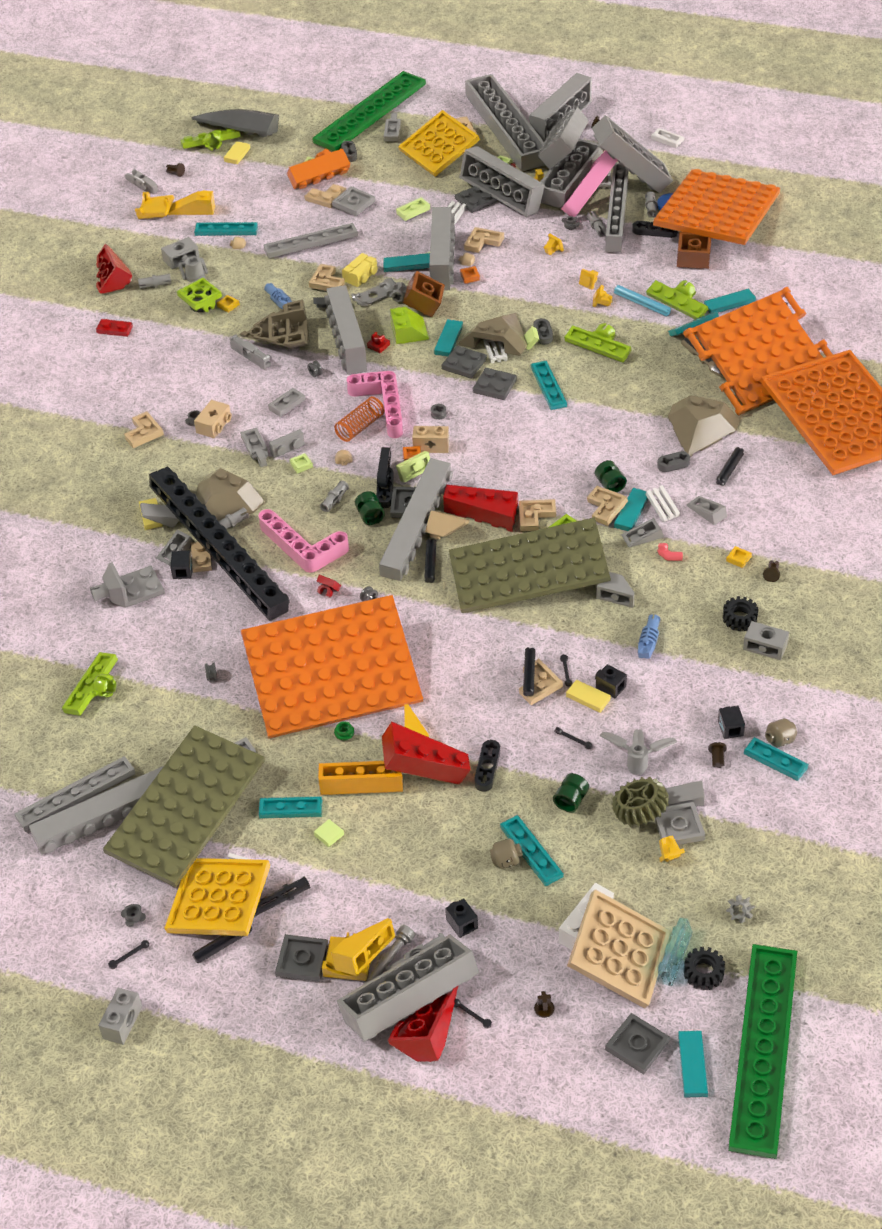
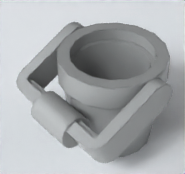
M191 256L185 262L179 264L183 280L195 282L205 278V274H208L204 259L201 257Z

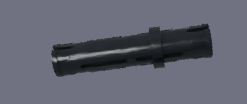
M303 876L289 885L286 883L282 885L283 888L260 899L254 917L288 899L291 901L294 899V896L310 889L311 887L306 877Z

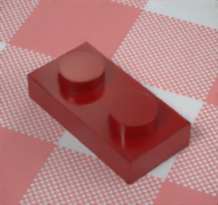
M101 319L96 332L98 334L128 337L133 325L132 322Z

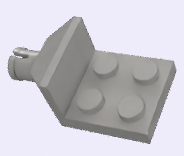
M113 562L109 563L102 577L104 583L90 587L95 602L109 597L112 603L125 608L165 594L164 588L152 566L119 576Z

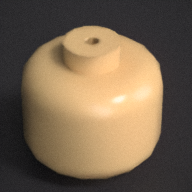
M235 236L230 241L232 249H243L246 245V241L242 237Z
M465 252L463 256L460 255L458 261H460V265L471 266L475 261V256Z
M340 450L335 455L336 464L345 466L353 461L351 453L347 450Z

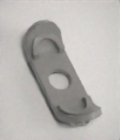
M386 278L374 288L362 293H352V299L357 302V305L368 306L390 296L389 288L394 285L395 281L392 278ZM370 293H376L378 296L376 298H371L368 295Z

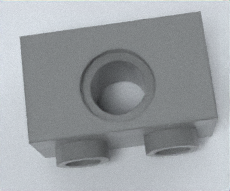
M189 237L161 248L163 261L171 269L179 267V264L185 262L188 257H199L198 246Z
M751 621L744 637L743 650L781 661L788 645L789 632Z
M117 988L98 1025L104 1040L124 1045L142 1009L138 993Z

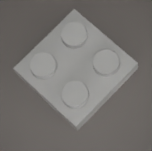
M351 186L332 201V206L357 216L375 202V196Z
M694 802L667 806L666 812L661 813V817L655 818L661 839L673 835L677 845L705 840V833Z

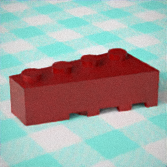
M446 485L443 496L444 512L463 518H473L476 522L481 523L483 521L490 523L493 527L498 528L500 526L506 528V531L513 532L518 511V492Z
M391 722L382 735L385 769L453 784H461L470 772L469 756L467 753L395 722Z

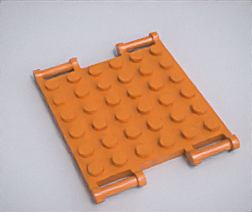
M785 287L781 291L701 325L688 328L683 332L685 338L690 340L698 352L700 360L704 361L712 358L727 382L721 384L719 388L726 394L736 409L735 412L738 416L774 400L761 384L760 379L762 376L821 359L823 356L819 350H822L826 357L833 355L825 339L814 344L798 322L807 313L804 309L800 308L793 298L789 287ZM783 297L787 299L796 313L793 314L782 299ZM695 335L698 337V339L700 340V342L702 343V345L704 346V348L706 349V351L703 349V347L701 346V344L699 343V341L697 340V338L695 337ZM731 389L734 391V393L736 394V396L738 397V399L740 400V402L742 403V405L739 403V401L737 400V398L735 397V395L733 394V392L731 391Z

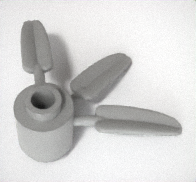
M641 729L634 731L630 747L626 745L627 740L609 732H602L600 734V737L628 750L627 767L634 775H641L648 767L649 753L657 752L677 743V740L674 738H665L650 744V749L644 746V735Z

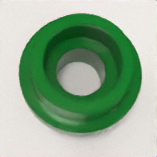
M346 721L338 723L334 729L335 737L343 741L351 739L354 736V727Z

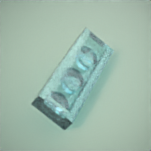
M679 918L677 925L673 927L671 941L666 945L664 959L658 966V973L665 985L673 986L693 934L687 918Z

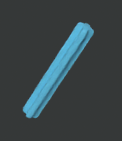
M620 285L614 288L616 295L664 316H668L671 313L670 307Z

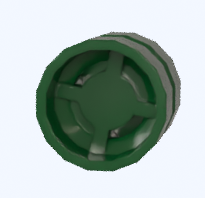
M603 461L595 469V476L605 489L617 493L625 487L627 479L613 461Z
M362 492L356 497L355 506L366 525H374L384 519L385 511L374 492Z
M569 773L555 792L553 802L559 809L573 813L578 809L590 786L582 776Z

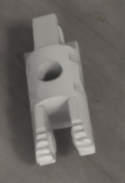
M133 169L132 174H125L126 180L142 190L152 194L158 192L157 184L141 172Z

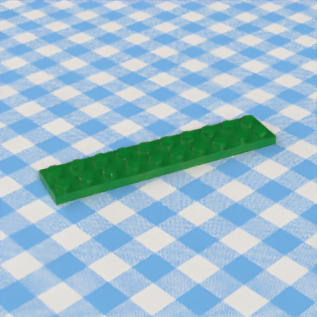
M402 71L312 138L313 143L331 151L341 149L344 141L353 140L426 85V79Z
M752 944L728 1151L777 1159L797 950Z

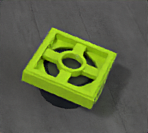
M201 278L178 290L177 296L186 302L192 311L208 313L210 309H214L215 300L222 297V292L206 279Z

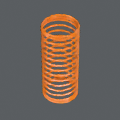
M373 396L365 400L334 425L337 436L341 440L349 442L371 423L384 415L385 409L382 402ZM369 401H373L375 404H377L381 411V414H379L377 407ZM370 404H372L376 408L377 412H375V410L371 407ZM337 424H338L339 431L341 432V434H342L345 438H343V437L340 435V433L338 432V430H337ZM339 424L341 425L343 431H344L350 438L346 437V436L342 433V431H341V429H340V427H339Z

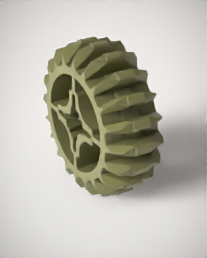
M641 777L639 780L634 778L632 782H626V785L620 786V790L616 791L615 796L612 798V809L616 817L624 825L629 824L630 827L635 824L639 827L643 823L647 825L649 821L654 822L656 817H661V813L666 812V807L669 805L665 786L657 779L652 780L651 777L646 779Z

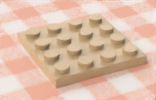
M595 889L591 892L567 966L635 1004L646 1008L650 1004L671 931Z

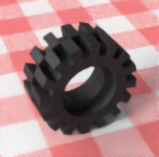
M737 596L736 600L732 597L730 601L727 600L726 604H724L723 622L726 623L727 627L731 626V630L738 628L737 631L741 632V629L747 631L751 621L757 622L759 610L755 602L752 603V599L747 601V597L740 599V596ZM735 612H744V613H746L747 615H745V616H738V615H736V614H734V613H735Z
M703 946L700 947L699 951L697 948H694L692 953L689 952L687 954L683 973L685 979H688L687 983L689 985L694 983L693 987L696 989L699 985L701 990H705V987L708 986V989L712 990L713 985L718 987L719 982L722 983L725 961H723L722 955L718 956L717 950L711 952L712 948L708 947L706 951ZM705 963L710 965L713 971L711 973H700L696 970V966Z

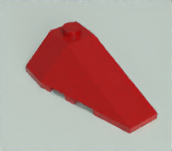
M104 244L97 255V268L99 272L96 274V277L100 278V282L96 283V287L101 294L124 289L132 280V274L128 267L107 244Z
M458 986L438 997L432 1003L416 1010L405 1021H399L388 1039L389 1044L417 1062L438 1061L446 1044Z

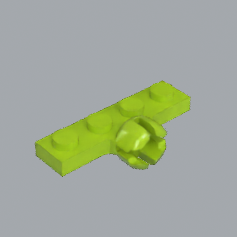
M226 128L224 131L214 130L209 133H200L196 137L186 136L180 142L183 149L205 145L208 150L214 151V148L218 150L221 147L222 141L238 138L241 135L239 130Z
M655 280L646 291L648 296L693 319L704 316L708 311L707 305L692 298L696 294L695 286L687 280H682L675 288Z
M601 323L593 332L572 325L564 337L568 343L623 363L631 352V346L613 340L616 335L615 329L608 324L603 329L606 323Z
M98 653L62 706L64 713L81 716L93 697L108 698L113 695V692L116 690V681L113 679V675L109 673L118 661L116 654Z

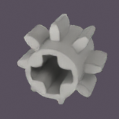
M394 282V285L389 288V297L396 302H403L407 286L403 282Z
M741 894L736 896V901L734 899L728 900L731 906L726 912H730L732 915L731 920L737 918L740 923L745 922V916L749 919L753 917L750 911L755 906L750 904V897L742 899ZM739 905H742V906H743V908H742V911H743V912H741V913L738 911L739 908H740Z

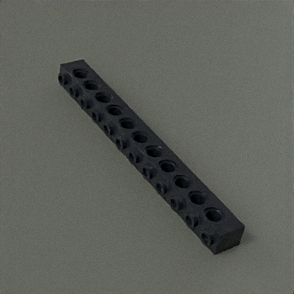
M168 466L150 473L149 487L263 615L271 621L287 613L290 603L287 594L279 589L277 583L268 577L266 571L258 566L256 560L248 555L246 549L237 543L236 538L227 532L225 526L217 521L215 515H212L207 510L205 504H202L197 499V496L188 489L187 485L178 478L177 474Z

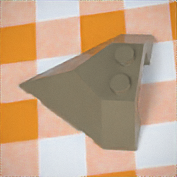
M303 299L284 304L282 310L277 313L272 312L255 323L248 332H241L240 336L292 349L309 346V326Z
M516 313L479 322L459 342V346L475 348L482 338L504 342L506 354L521 356L527 348Z
M692 395L673 404L668 414V419L672 423L673 430L681 447L690 457L693 456V453L699 450L702 451L722 440V437L735 433L740 422V418L725 402Z
M222 468L210 473L197 485V499L202 504H205L207 510L212 515H215L217 521L224 519L225 515H231L243 507L247 511L242 514H253L264 504V500L249 481Z

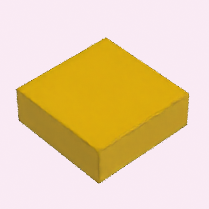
M226 295L216 303L218 308L228 313L240 305L239 300L229 295Z
M735 546L726 557V562L743 568L751 558L752 553Z

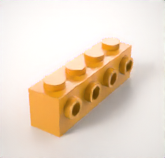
M384 761L319 763L318 781L320 795L403 792V773L385 769Z

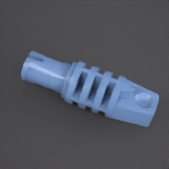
M272 283L265 285L264 290L279 308L283 309L282 306L284 304L292 302L282 289L276 288Z
M653 614L649 615L647 625L642 629L638 642L639 658L650 659L656 647L659 636L658 625L660 622L658 615H654V619Z

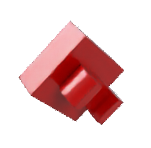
M377 332L373 333L371 340L367 342V348L381 353L390 345V340L386 339L384 335H378Z
M319 574L316 580L321 584L317 589L319 594H322L327 589L326 596L330 598L333 595V590L337 592L340 590L341 584L333 579Z

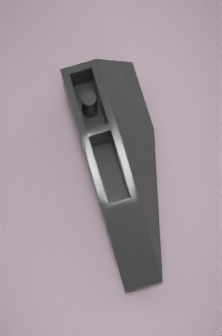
M229 109L193 116L192 120L197 121L199 124L208 123L211 126H222L223 128L245 131V134L248 135L257 133L260 137H267V135L272 136L273 133L278 132L279 114L247 109Z

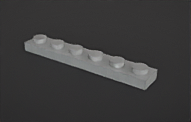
M350 223L263 244L264 251L268 258L277 257L358 237V231L355 225Z
M124 756L16 812L15 817L26 832L30 830L29 825L99 794L135 775V770Z

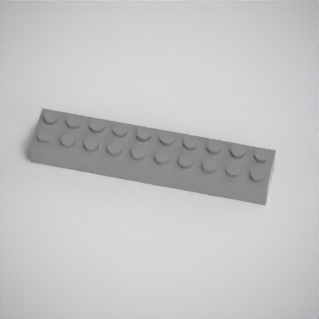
M489 74L465 80L466 97L521 171L544 166V162L538 157L539 149L543 146L544 141L496 78Z

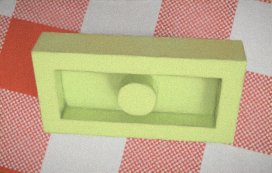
M418 198L397 208L396 214L407 221L430 210V204L423 198Z
M423 451L396 465L401 482L405 483L424 472L430 459L429 452Z

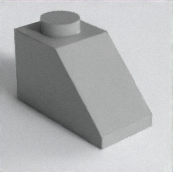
M609 572L611 581L597 585L596 599L633 608L634 591L622 575Z

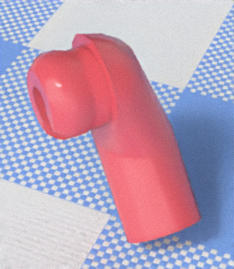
M660 543L658 545L657 552L665 560H683V552H671L668 550L667 543Z

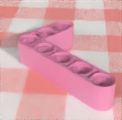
M605 150L590 167L591 170L561 210L569 216L576 217L618 160L611 158L608 151Z
M379 371L349 375L346 381L347 392L350 396L382 394L387 434L391 438L401 437L403 435V425L395 373L393 371Z
M265 509L259 513L261 531L306 572H315L349 551L348 535L343 531H337L311 546L274 511Z

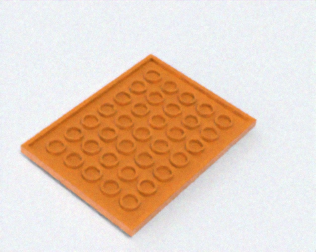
M692 169L654 218L653 226L746 245L779 195L780 187H776L773 184H761L758 181H746L744 178L736 179L729 175L722 176L714 172L707 173L702 172L700 169Z
M851 350L761 377V384L832 475L882 459V387Z
M393 595L241 630L268 739L402 707L404 704L411 705L423 702L422 692Z

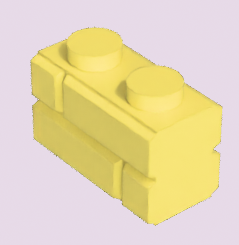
M361 253L342 270L345 282L356 287L366 283L371 275H375L378 270L377 260L374 257H368V255Z

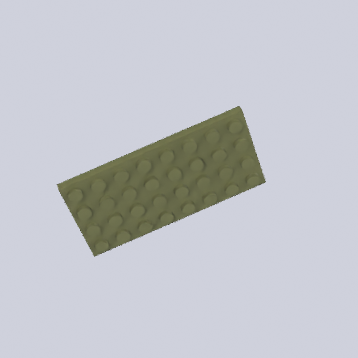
M595 517L449 550L461 613L473 612L611 581Z
M194 725L104 846V853L176 888L265 762L264 756Z

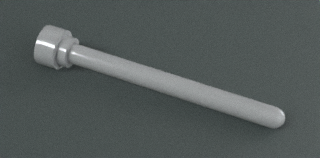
M406 925L399 927L396 932L395 942L364 984L381 975L385 971V966L390 964L401 947L413 940L415 932Z

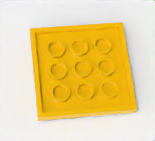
M441 110L398 147L401 152L436 177L464 154L466 149L475 145L480 138L479 135L444 110Z
M196 858L180 882L164 927L166 932L175 934L248 936L270 868L269 861Z

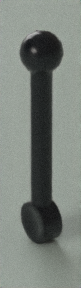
M563 654L560 656V660L563 662L565 672V686L570 687L572 681L569 678L567 667L568 656Z
M559 727L555 728V733L584 745L586 749L592 748L591 742H585L570 735Z
M143 940L141 945L119 959L109 961V968H117L119 963L142 948H148L149 941Z
M455 999L454 1007H459L483 1024L484 1028L491 1027L492 1022L490 1019H483L461 1004L459 999Z

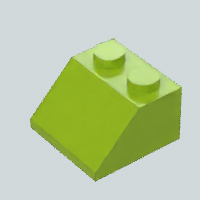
M407 307L390 309L391 326L396 344L429 340L422 316Z

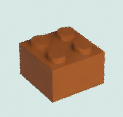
M679 232L677 267L709 269L711 237Z
M416 271L407 285L403 303L424 315L433 317L441 304L445 285Z

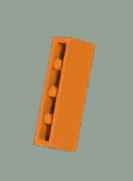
M340 149L289 167L287 176L294 189H303L308 184H317L322 179L326 178L329 180L337 174L343 175L347 173L350 162L344 150Z

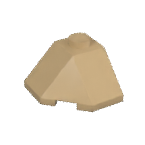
M430 511L425 532L430 533L432 538L440 539L441 536L447 537L468 525L469 520L440 511Z

